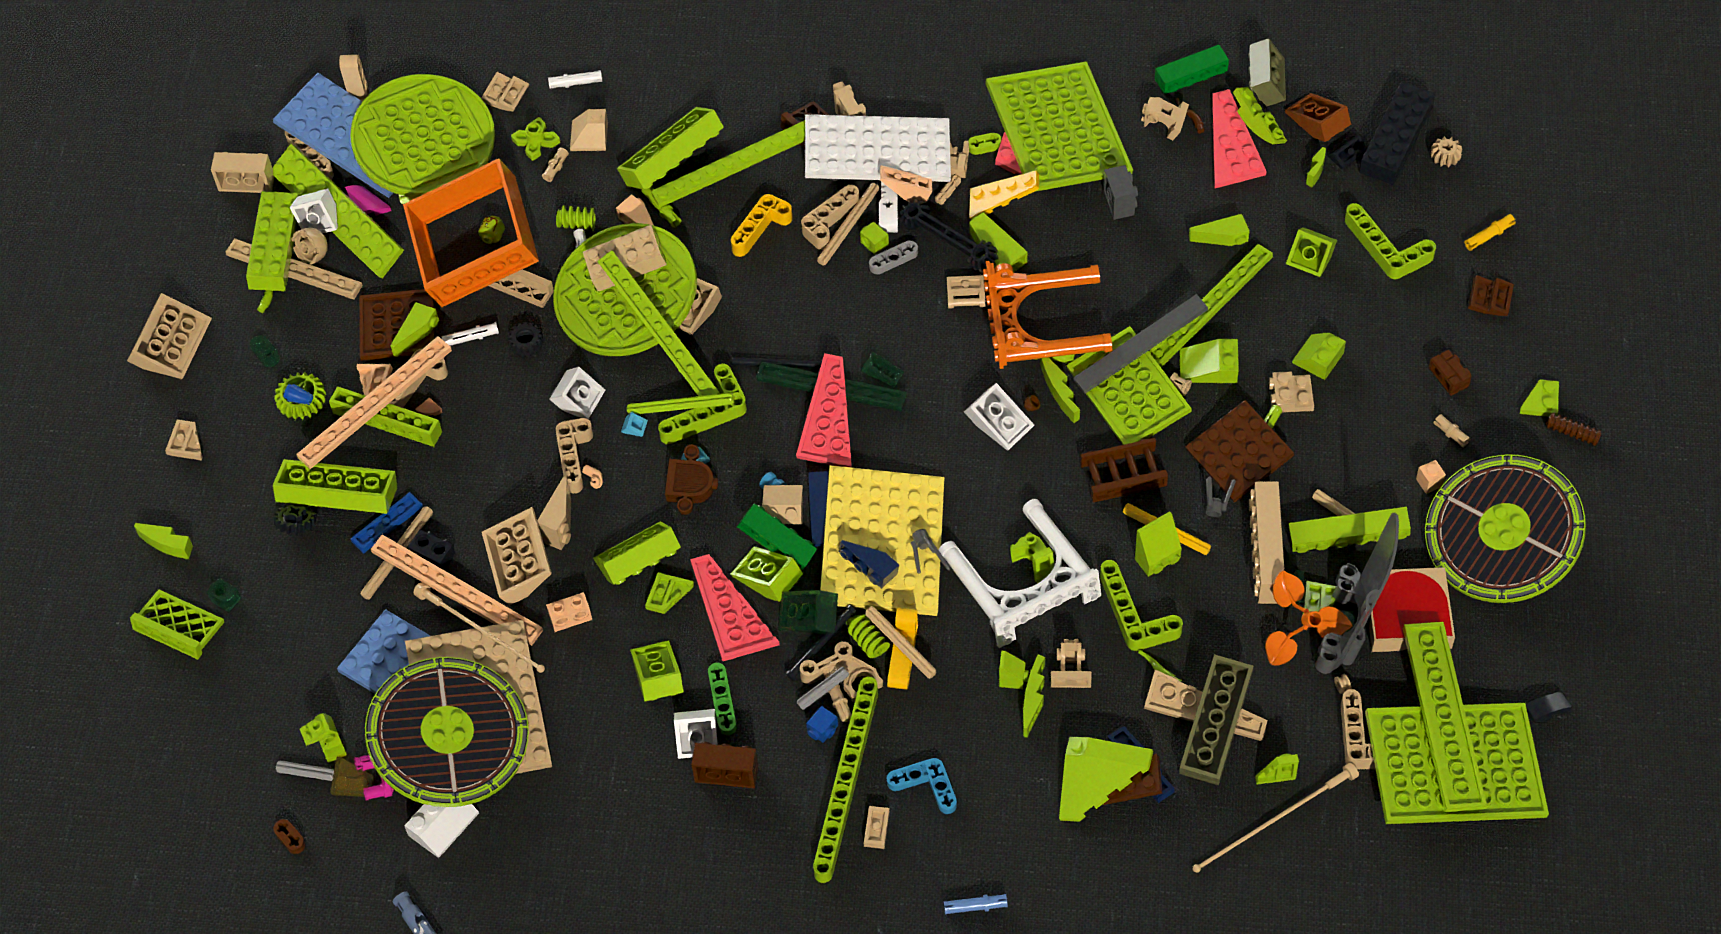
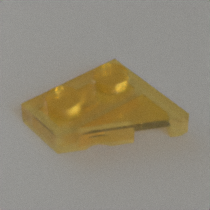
M337 757L330 792L332 795L364 797L363 788L374 786L375 778L370 773L362 771V769L356 770L355 765L341 757Z

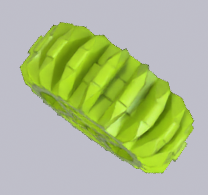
M297 372L296 376L290 374L289 379L283 378V383H278L274 398L277 408H279L283 415L286 414L288 418L293 416L295 420L301 417L303 420L304 416L308 415L311 418V413L317 414V409H322V403H325L326 392L323 383L320 382L318 377L315 378L313 374L308 376L306 372L300 375ZM296 384L309 393L312 389L314 394L311 404L287 402V399L283 397L287 385Z

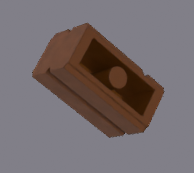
M1446 350L1430 359L1429 369L1451 396L1470 385V371L1467 368H1463L1459 357L1456 354L1453 355L1450 350Z

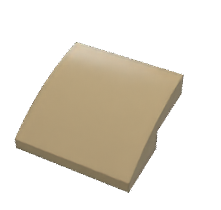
M496 72L481 99L485 104L513 112L527 90L529 83L515 76L511 79Z

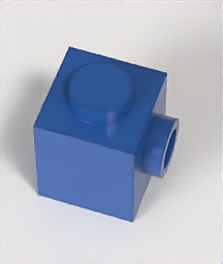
M821 706L806 723L808 735L812 739H818L824 743L827 738L830 739L834 735L838 727L837 716Z

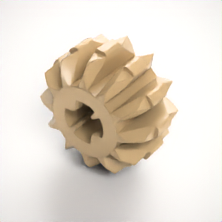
M1444 136L1442 140L1437 138L1431 147V158L1434 159V163H1440L1441 167L1447 165L1449 168L1451 164L1456 165L1457 161L1461 159L1462 146L1459 145L1458 141H1453L1452 137L1446 139Z

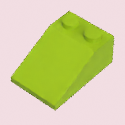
M1216 339L1180 349V377L1186 381L1191 380L1192 383H1237L1239 372L1238 339Z
M1170 511L1137 530L1135 560L1148 577L1152 574L1160 573L1164 567L1179 561L1182 548Z
M755 546L731 573L733 578L766 598L779 602L803 575L792 557Z
M669 641L630 649L644 701L674 696L684 692L680 670Z

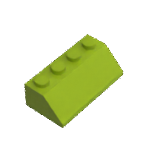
M660 521L597 555L593 559L608 582L618 585L623 583L626 577L641 573L643 568L648 565H656L660 562L659 559L674 555L681 546L672 528Z

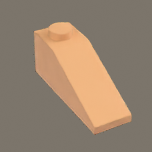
M880 166V181L907 202L909 200L912 203L914 199L927 202L932 193V179Z
M630 195L616 207L618 219L625 224L642 223L653 225L645 203L640 198Z

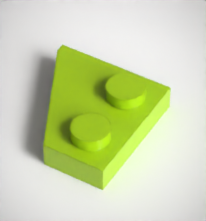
M657 573L645 604L646 609L665 614L694 587V582Z
M1306 581L1303 608L1318 612L1323 607H1332L1336 603V599L1332 595L1336 586Z
M1283 754L1280 757H1276L1255 776L1256 784L1295 780L1299 764L1298 755Z

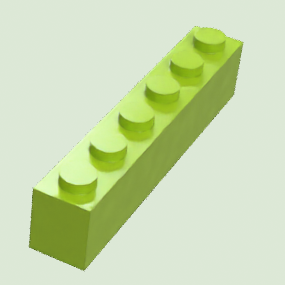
M1407 507L1289 523L1292 552L1304 553L1311 549L1325 550L1332 546L1345 547L1348 544L1354 543L1363 545L1369 541L1378 542L1391 513L1398 515V539H1404L1410 536L1411 531Z

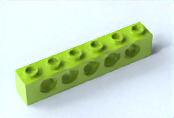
M337 386L329 403L333 414L343 416L366 396ZM392 404L386 405L365 423L366 425L432 447L435 446L442 433L439 420Z

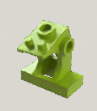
M1029 532L1024 537H1021L1015 545H1011L1012 563L1023 558L1031 560L1037 584L1044 580L1053 570V552L1050 547L1046 548L1040 537Z
M324 713L319 714L300 728L306 746L318 741L320 742L328 763L347 755L331 716Z

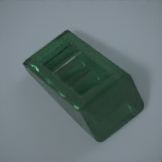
M872 352L861 369L864 373L893 387L904 374V371L875 352ZM886 369L889 370L887 375L884 374ZM893 373H895L896 376L893 379L890 378V376Z

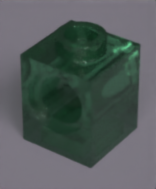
M221 578L212 583L207 591L211 602L228 613L241 599L237 588Z

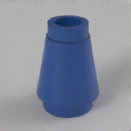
M288 384L283 396L288 402L310 405L313 400V394H310L296 384Z

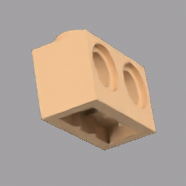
M584 592L546 605L555 632L592 620Z

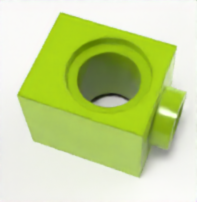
M875 222L863 227L860 231L861 243L874 255H877L889 245L888 234Z

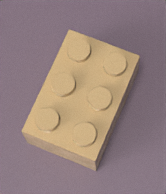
M214 153L211 172L218 191L272 192L275 177L273 176V168L268 154Z

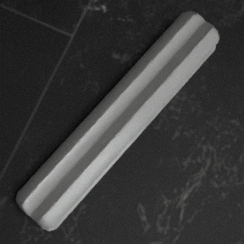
M844 667L839 668L799 698L797 704L801 709L805 710L849 676L848 671Z
M278 761L276 765V770L279 773L332 781L335 776L334 769L287 761Z

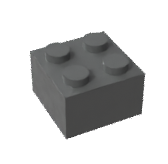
M1126 165L1104 170L1103 192L1113 220L1135 215V208L1137 207V187L1133 186V177L1131 172H1128Z

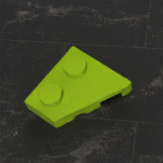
M1539 380L1521 406L1520 414L1550 417L1554 412L1555 415H1558L1559 381Z

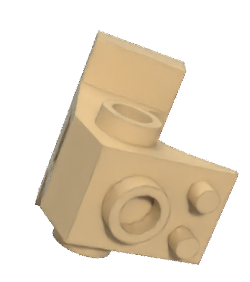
M1150 97L1148 104H1144L1142 114H1145V117H1142L1141 121L1144 122V127L1149 123H1157L1158 121L1164 123L1169 130L1166 138L1173 141L1181 131L1189 104L1182 102L1177 107L1160 97ZM1161 110H1163V111L1169 113L1170 116L1167 115V114H1165V113H1163V112H1161Z
M1064 639V643H1061V648H1057V660H1061V671H1051V687L1091 688V671H1081V661H1085V649H1081L1079 639ZM1065 663H1077V671H1065Z

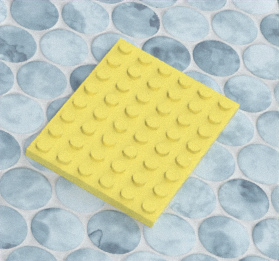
M830 465L819 604L847 607L849 604L854 608L869 609V607L873 606L877 610L897 612V608L918 610V614L937 616L940 559L935 553H932L929 547L923 550L918 547L921 573L918 574L911 542L914 541L912 535L915 531L926 529L937 549L939 550L941 547L944 477ZM844 540L885 552L899 564L897 575L882 589L878 585H874L863 572L856 570L849 560H845L838 552L840 542Z

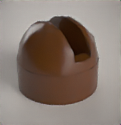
M1035 395L1027 397L1024 400V408L1030 412L1039 409V399Z

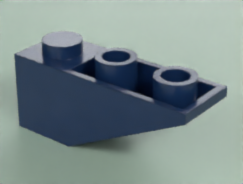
M844 540L840 542L838 551L845 560H849L856 570L863 572L874 585H878L882 589L897 575L899 564L885 552Z

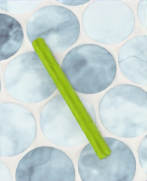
M726 393L633 403L627 405V413L645 414L729 405L734 403V395Z

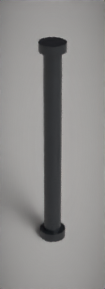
M848 604L847 610L794 667L785 672L788 678L794 681L796 675L800 672L801 663L811 660L852 615L857 613L853 606Z

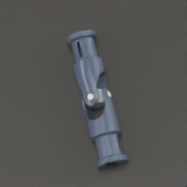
M402 892L393 899V904L398 906L402 912V918L414 934H436L419 907L413 904L408 892Z

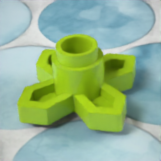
M540 117L530 122L525 131L518 130L511 135L512 141L517 146H526V155L532 161L541 156V146L553 148L560 143V138L555 132H545L546 124Z

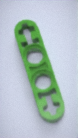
M713 663L708 668V675L718 728L721 734L731 735L736 731V720L727 673L723 664ZM715 670H719L720 680H716ZM723 686L726 688V691L723 694H717L715 689ZM721 704L729 705V709L725 712L720 711L718 707ZM728 717L730 728L725 727L724 718Z

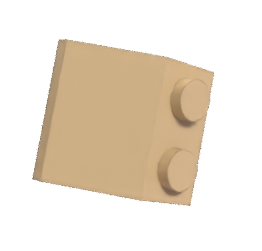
M764 485L762 507L769 515L780 519L782 524H803V485Z

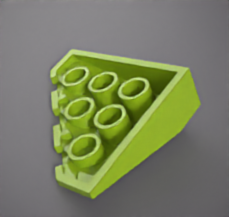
M1069 737L1064 762L1060 821L1080 822L1086 817L1083 813L1093 806L1096 809L1109 800L1107 795L1115 789L1121 791L1132 783L1130 778L1141 771L1142 774L1150 769L1153 750L1089 737Z

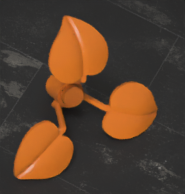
M1281 571L1275 578L1273 597L1281 607H1288L1292 603L1295 608L1303 611L1304 614L1301 618L1303 626L1287 636L1282 631L1273 632L1268 636L1265 649L1271 665H1282L1295 656L1297 643L1290 638L1303 630H1307V628L1317 627L1318 634L1324 638L1329 633L1342 635L1353 626L1346 615L1334 607H1323L1317 612L1309 611L1296 604L1295 602L1300 601L1304 596V585L1298 577L1286 571Z

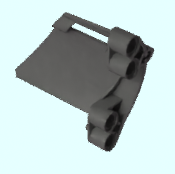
M1391 513L1362 574L1354 565L1347 563V565L1341 567L1335 579L1337 586L1332 594L1336 599L1335 601L1341 604L1348 602L1357 604L1358 618L1354 627L1345 632L1343 636L1334 633L1324 636L1318 648L1319 656L1315 663V668L1323 674L1331 673L1342 664L1351 665L1354 663L1365 641L1364 626L1389 578L1396 556L1399 534V519L1396 513Z

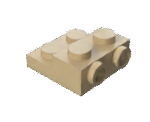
M1274 372L1272 374V378H1269V389H1273L1271 405L1281 407L1283 412L1314 411L1310 375L1292 376V372Z

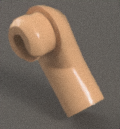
M585 465L582 472L591 477L590 485L596 489L600 488L603 484L602 473L589 465Z

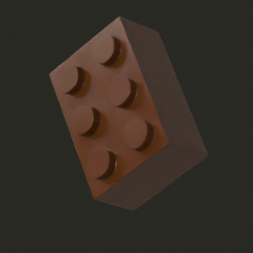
M709 742L695 743L691 764L695 783L755 788L758 773L756 749L749 746L733 747L729 744L713 745Z

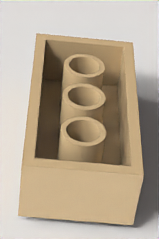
M652 225L583 251L591 281L598 292L615 286L597 262L611 250H613L633 278L667 265L658 236Z

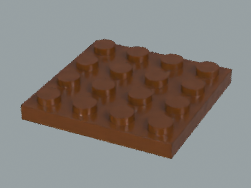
M425 289L359 296L361 361L395 357L390 345L414 304L417 302L434 308V299ZM433 328L428 336L397 357L412 356L416 350L426 347L435 339V328Z
M1246 400L1185 446L1191 456L1226 494L1232 480H1236L1230 496L1234 503L1254 488L1255 482L1263 481L1295 456L1294 452Z

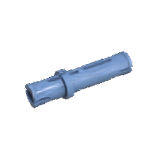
M1006 894L997 896L983 895L980 898L944 901L945 915L984 909L989 911V909L1008 907Z

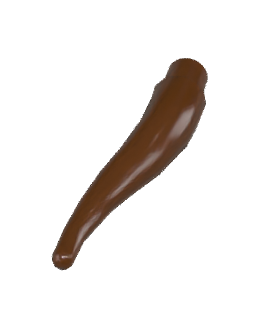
M1176 98V102L1179 106L1181 104L1180 99ZM1188 108L1186 115L1192 119L1197 132L1203 133L1205 130L1200 116Z

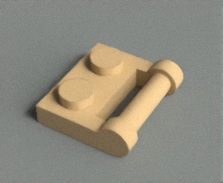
M984 276L947 277L948 309L954 308V306L980 305V307H985ZM979 295V298L953 299V296Z

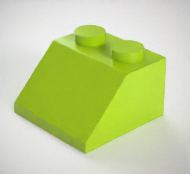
M1302 227L1298 229L1286 264L1321 277L1331 259L1337 240Z
M1331 333L1311 334L1292 360V363L1325 380L1344 354L1346 341Z

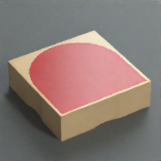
M1445 567L1391 570L1389 578L1369 616L1372 652L1405 650L1407 645L1403 632L1404 624L1444 622L1449 647L1452 649L1455 634Z

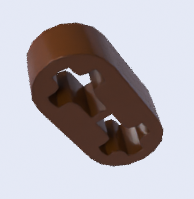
M285 819L275 823L273 827L274 833L286 849L292 854L301 853L305 849V841L296 828ZM280 828H286L288 834L286 835ZM292 838L299 843L298 846L292 845Z

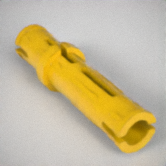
M1508 214L1501 220L1492 222L1489 227L1465 240L1466 248L1471 251L1495 235H1501L1504 230L1516 224L1515 218Z

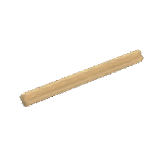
M873 182L866 189L819 255L817 260L819 264L824 266L828 263L879 191L878 184Z
M423 507L397 543L407 549L418 531L423 528L432 516L433 511L429 507ZM384 560L361 591V596L365 599H371L394 565Z

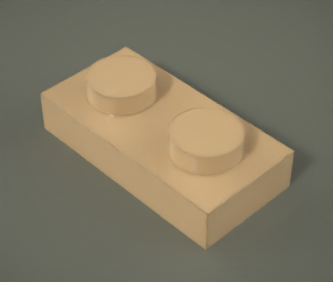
M869 806L864 847L885 848L889 808Z

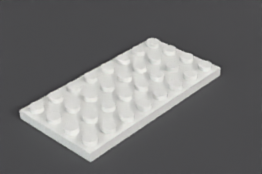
M805 115V178L880 180V166L882 165L920 175L921 177L932 179V181L950 182L949 118Z

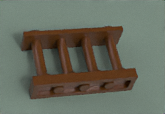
M1146 438L1134 443L1094 452L1088 451L1081 454V468L1089 466L1095 486H1091L1092 502L1167 486V471H1159L1157 469L1152 454L1155 451L1156 439ZM1145 454L1151 473L1140 475L1133 456ZM1126 458L1132 475L1131 478H1120L1115 460ZM1108 463L1113 482L1102 483L1096 464Z

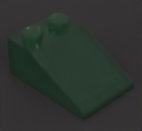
M821 590L782 592L778 631L834 633L838 594Z

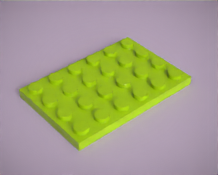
M1130 326L1111 337L1112 351L1136 335ZM1149 351L1086 393L1123 445L1148 439L1192 412L1189 404ZM1110 352L1085 353L1067 364V369L1075 377Z

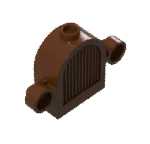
M693 444L686 446L684 449V455L687 460L669 459L666 500L667 502H678V511L683 515L692 512V503L706 501L712 495L714 489H718V478H713L711 469L705 463L696 461L700 456L698 447Z

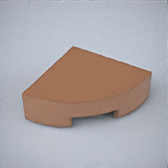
M430 398L415 409L416 413L422 415L436 416L442 413V408Z

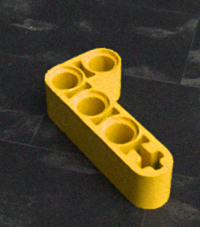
M763 195L732 235V253L737 257L745 256L771 221L780 225L790 224L793 220L791 205L773 195Z
M897 608L896 630L915 648L918 610ZM894 643L887 687L908 689L912 661Z

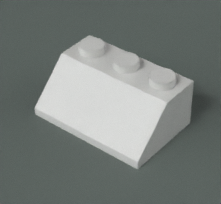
M423 804L404 826L409 837L439 858L479 814V811L472 804L458 807H437Z

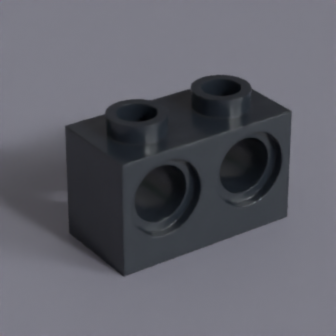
M419 530L407 547L408 550L443 570L446 569L455 556L453 544L450 541L439 539L429 531Z

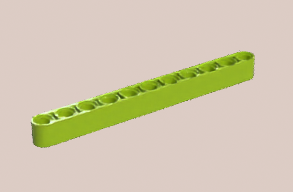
M872 677L863 678L859 684L813 864L815 879L821 883L829 882L833 877L878 698V684ZM866 688H873L871 691L865 690ZM863 705L869 706L868 708H865V709H864V708H860V707L863 706ZM857 723L864 724L863 726H856ZM859 741L858 744H852L851 742ZM850 758L855 759L853 762H848L847 760ZM845 776L851 777L849 780L842 779ZM841 794L846 795L845 798H838L837 796ZM834 813H841V814H842L841 816H838V817L833 816ZM830 831L837 832L835 835L828 834ZM827 849L832 850L829 854L823 853ZM821 868H826V869H828V870H827L826 872H824V873H821V872L818 871V870L821 869Z

